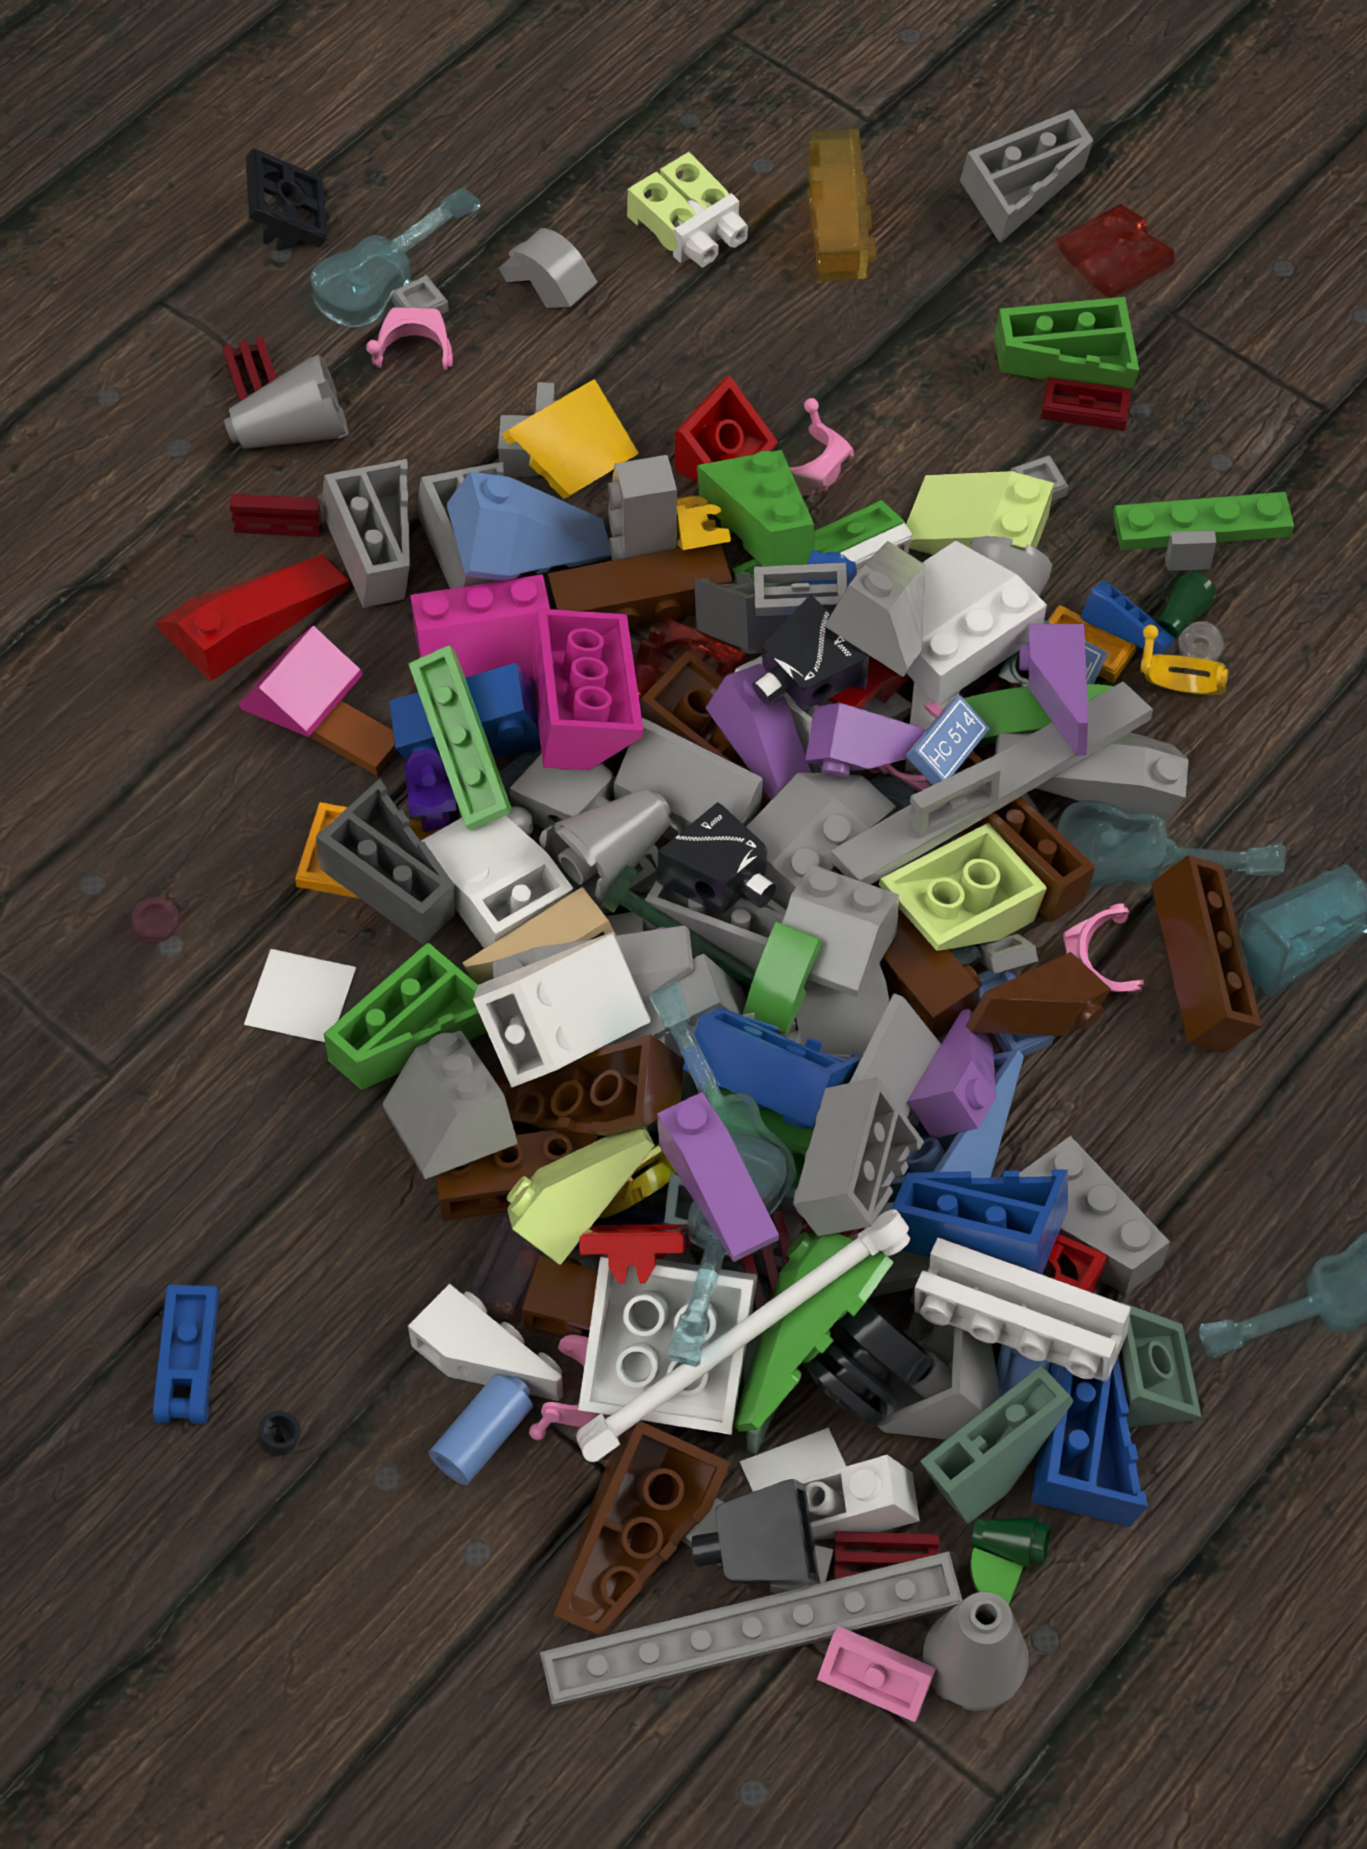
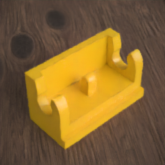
M701 496L678 498L677 546L682 550L730 542L729 529L717 527L715 520L708 519L707 514L715 515L721 512L720 507L706 504L707 500Z

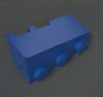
M517 663L466 677L493 756L541 750L534 685ZM416 692L390 700L389 705L395 748L406 760H409L412 754L421 749L439 751L419 693Z
M717 1008L700 1015L683 1070L696 1075L697 1081L708 1088L723 1090L725 1088L740 1095V1101L750 1107L757 1109L769 1108L783 1114V1120L786 1123L798 1128L809 1129L815 1127L816 1115L820 1109L825 1088L850 1083L863 1056L852 1052L850 1059L846 1060L820 1051L822 1041L810 1037L807 1038L805 1046L776 1034L777 1026L723 1008Z
M1068 1169L1051 1170L1052 1176L1019 1177V1170L1003 1171V1177L971 1178V1171L907 1173L891 1210L896 1209L909 1227L907 1234L910 1237V1241L902 1251L930 1257L937 1238H941L1042 1275L1068 1211Z
M1117 1357L1107 1382L1096 1378L1083 1379L1070 1373L1066 1367L1051 1363L1050 1375L1063 1387L1074 1402L1038 1451L1031 1502L1130 1527L1148 1505L1145 1491H1141L1136 1468L1138 1460L1136 1444H1132L1126 1417L1129 1414L1119 1358Z

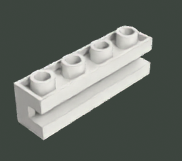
M937 1238L930 1253L928 1272L922 1271L915 1286L914 1312L921 1314L933 1324L940 1326L949 1324L968 1331L974 1338L982 1342H998L1017 1349L1020 1354L1034 1361L1047 1360L1066 1367L1070 1373L1083 1379L1096 1378L1107 1382L1128 1333L1131 1307Z

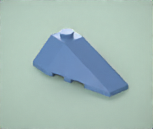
M470 471L447 502L465 576L506 581L516 579L520 573L534 571L535 574L548 572L553 566L565 564L568 567L608 560L611 557L609 540L603 519L511 477Z
M1019 1049L994 1054L996 1098L978 1129L931 1138L922 1123L919 1128L915 1127L924 1143L920 1150L910 1152L906 1158L909 1167L905 1174L896 1176L892 1180L890 1187L893 1193L886 1203L895 1201L907 1173L971 1171V1178H991L1024 1058Z

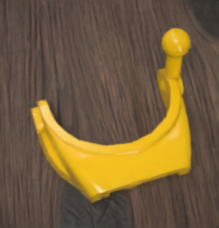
M1155 625L1145 626L1143 629L1145 645L1140 672L1144 673L1148 682L1168 690L1187 694L1220 695L1226 692L1228 669H1225L1223 663L1188 656L1152 655L1154 639L1158 636V629ZM1171 667L1207 671L1210 673V676L1171 672Z
M659 1144L651 1149L633 1174L648 1165L649 1169L635 1180L630 1176L598 1218H607L631 1207L669 1182L670 1174L676 1175L674 1168Z

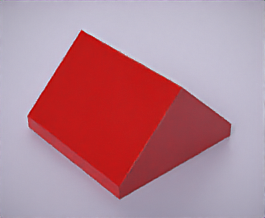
M725 376L675 431V471L698 483L697 465L755 455L761 451H771L778 443L731 376Z

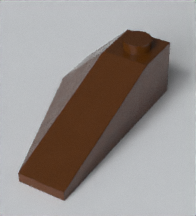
M687 650L640 699L641 717L750 771L706 709V706L724 678ZM762 788L761 809H764L771 799Z
M652 1034L603 1046L558 1070L511 1087L505 1073L495 1075L494 1081L504 1094L512 1124L609 1136L648 1126L657 1120V1113L680 1103L685 1060Z
M641 1421L619 1435L620 1445L613 1449L551 1613L599 1636L603 1634L639 1593L642 1585L661 1563L667 1561L677 1549L676 1546L696 1524H699L710 1512L731 1462Z

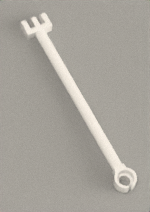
M892 1209L880 1214L871 1227H866L857 1235V1239L606 1419L601 1413L580 1428L576 1438L584 1458L590 1462L601 1459L620 1445L617 1438L619 1435L870 1254L874 1256L879 1251H882L885 1256H891L902 1250L909 1243L910 1237L907 1234L909 1227L896 1209Z

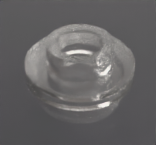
M1199 621L1192 623L1181 633L1178 647L1182 656L1216 661L1222 654L1224 641L1216 626L1208 622Z

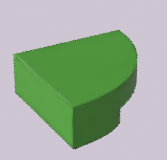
M974 1547L970 1561V1576L977 1593H994L1010 1605L1023 1566Z

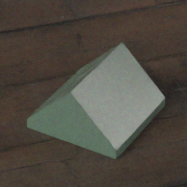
M1120 1302L1131 1307L1128 1333L1118 1354L1129 1414L1126 1416L1128 1427L1194 1421L1200 1418L1201 1412L1183 1325Z

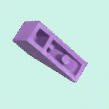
M1029 624V642L1020 643L1019 647L1020 671H1028L1030 692L1076 755L1086 756L1088 707L1084 624Z
M761 663L727 675L706 706V709L749 770L763 778L762 788L772 800L797 773H811L808 762L805 761L806 755L785 696L783 695L770 706H767L759 699L752 687L753 682L767 673Z
M842 703L817 706L814 708L805 761L822 766L821 772L826 775L849 777L850 771L870 769L908 759L905 755L926 729Z
M970 1009L961 1011L907 1101L931 1138L978 1129L996 1098L993 1044L985 1033L971 1032L966 1027L972 1015Z
M701 1092L657 1113L660 1148L732 1261L735 1262L779 1240V1234L728 1130L704 1093Z

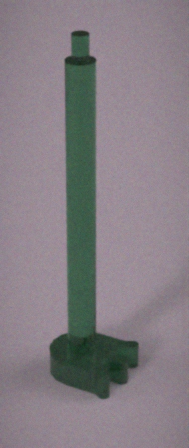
M628 864L602 903L603 907L613 913L620 904L657 928L662 926L664 928L684 926L628 890L639 871ZM689 929L691 949L700 955L704 953L717 966L751 987L756 972L755 969Z

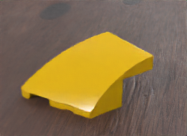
M595 379L501 434L508 444L517 442L530 455L529 465L539 475L543 476L563 499L613 470L615 463L626 462L639 454Z

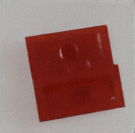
M1118 204L1056 238L1058 248L1072 266L1092 286L1108 298L1118 296L1175 264L1174 249L1148 234L1147 220L1122 204Z

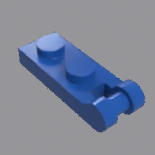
M167 1285L153 1404V1419L155 1423H171L172 1418L189 1419L190 1424L207 1423L209 1388L220 1295L217 1286ZM174 1386L191 1387L190 1398H173Z

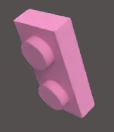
M838 1626L833 1633L817 1680L916 1722L936 1668Z

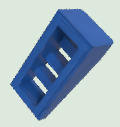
M1104 580L1093 587L1080 617L1083 621L1144 649L1145 645L1143 629L1147 625H1155L1158 629V636L1154 639L1153 654H1162L1173 646L1175 638L1110 583Z

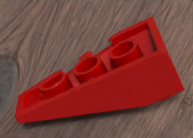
M319 555L191 598L158 620L156 625L210 681H213L349 588L350 581L323 555Z

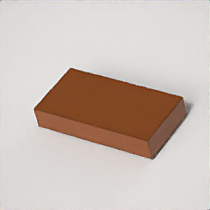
M340 701L309 736L376 776L398 752L395 748L392 729L343 701Z

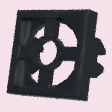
M252 148L246 155L249 218L263 224V244L267 245L275 238H278L277 249L280 251L295 246L300 240L321 247L327 240L323 178ZM264 192L276 198L277 202L282 205L283 212L275 210L268 205L264 198ZM293 192L297 202L290 201L284 195ZM300 207L310 211V219L307 222L297 219V210Z

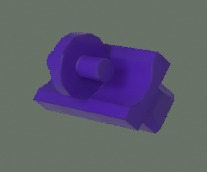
M434 749L418 750L410 756L409 760L404 761L410 816L421 817L422 829L425 832L441 830L450 825L448 812L457 810L456 799L439 751Z

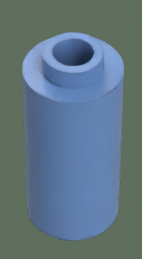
M495 1374L429 1450V1456L432 1461L451 1479L462 1485H468L533 1408V1404L529 1399L531 1395L529 1387L516 1376L504 1377Z

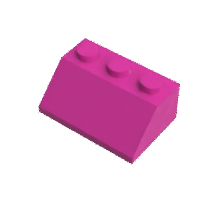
M543 574L410 595L413 625L420 658L450 645L456 650L465 678L517 663L530 681H534L530 650L537 609H550Z

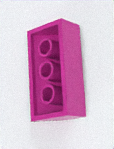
M538 608L530 652L543 768L590 770L636 742L643 735L627 614Z

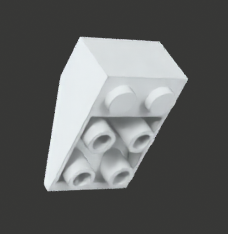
M507 816L472 831L465 826L463 819L460 818L421 840V842L424 841L454 883L455 909L483 948L493 944L573 893L574 888L549 854Z
M614 932L479 984L473 997L511 1087L558 1070L650 1022V1017Z

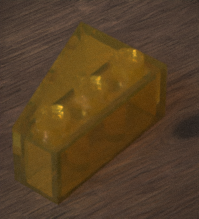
M859 129L810 131L807 196L818 281L867 279L869 261H876L875 236H868V230L872 228L871 206L865 203L868 187L867 176L863 174Z

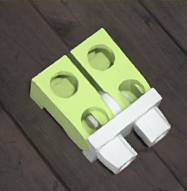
M690 152L661 168L660 174L656 171L628 188L627 217L637 226L642 223L656 234L665 248L673 251V257L680 263L690 258L703 268L713 262L718 255L716 241L722 238L730 247L735 248L747 239L748 225L739 216V200L732 193L729 195L727 190ZM683 170V177L678 179L676 174ZM652 189L651 197L646 199L644 193Z

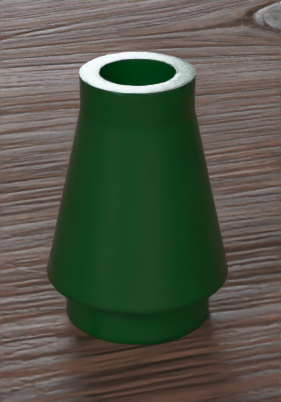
M1189 571L1186 576L1179 577L1162 615L1156 623L1174 638H1177L1186 627L1214 605L1213 597L1217 593L1215 585L1207 577L1195 571Z
M1038 1517L977 1518L972 1535V1549L975 1547L1028 1569H1031L1033 1564L1045 1566L1050 1546L1051 1526L1050 1524L1039 1523Z

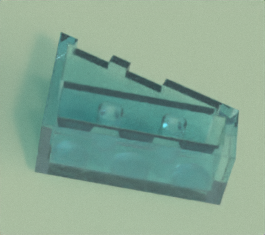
M1345 864L1332 871H1325L1304 884L1247 909L1242 928L1239 930L1250 977L1269 997L1367 933V884L1348 864Z

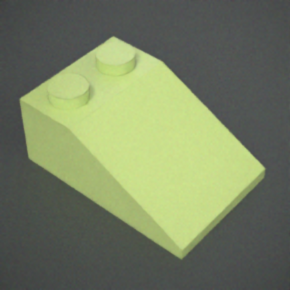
M1013 471L926 475L906 523V526L912 533L909 548L934 555L954 541L969 547L971 540L983 536L1013 539L1011 547L1024 552L1027 544L1037 548L1049 516L1054 483Z
M989 823L880 878L878 884L882 889L899 894V909L936 951L997 941L1034 922L1047 889L1042 881Z
M641 1127L606 1136L538 1169L531 1179L523 1176L507 1196V1201L511 1203L507 1210L512 1229L561 1265L579 1242V1236L592 1226L655 1146L646 1128Z

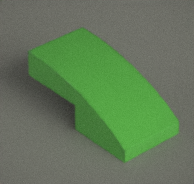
M775 922L756 969L743 1015L755 1013L754 1019L777 1026L778 1032L788 1035L807 993L803 988L823 943L818 938Z

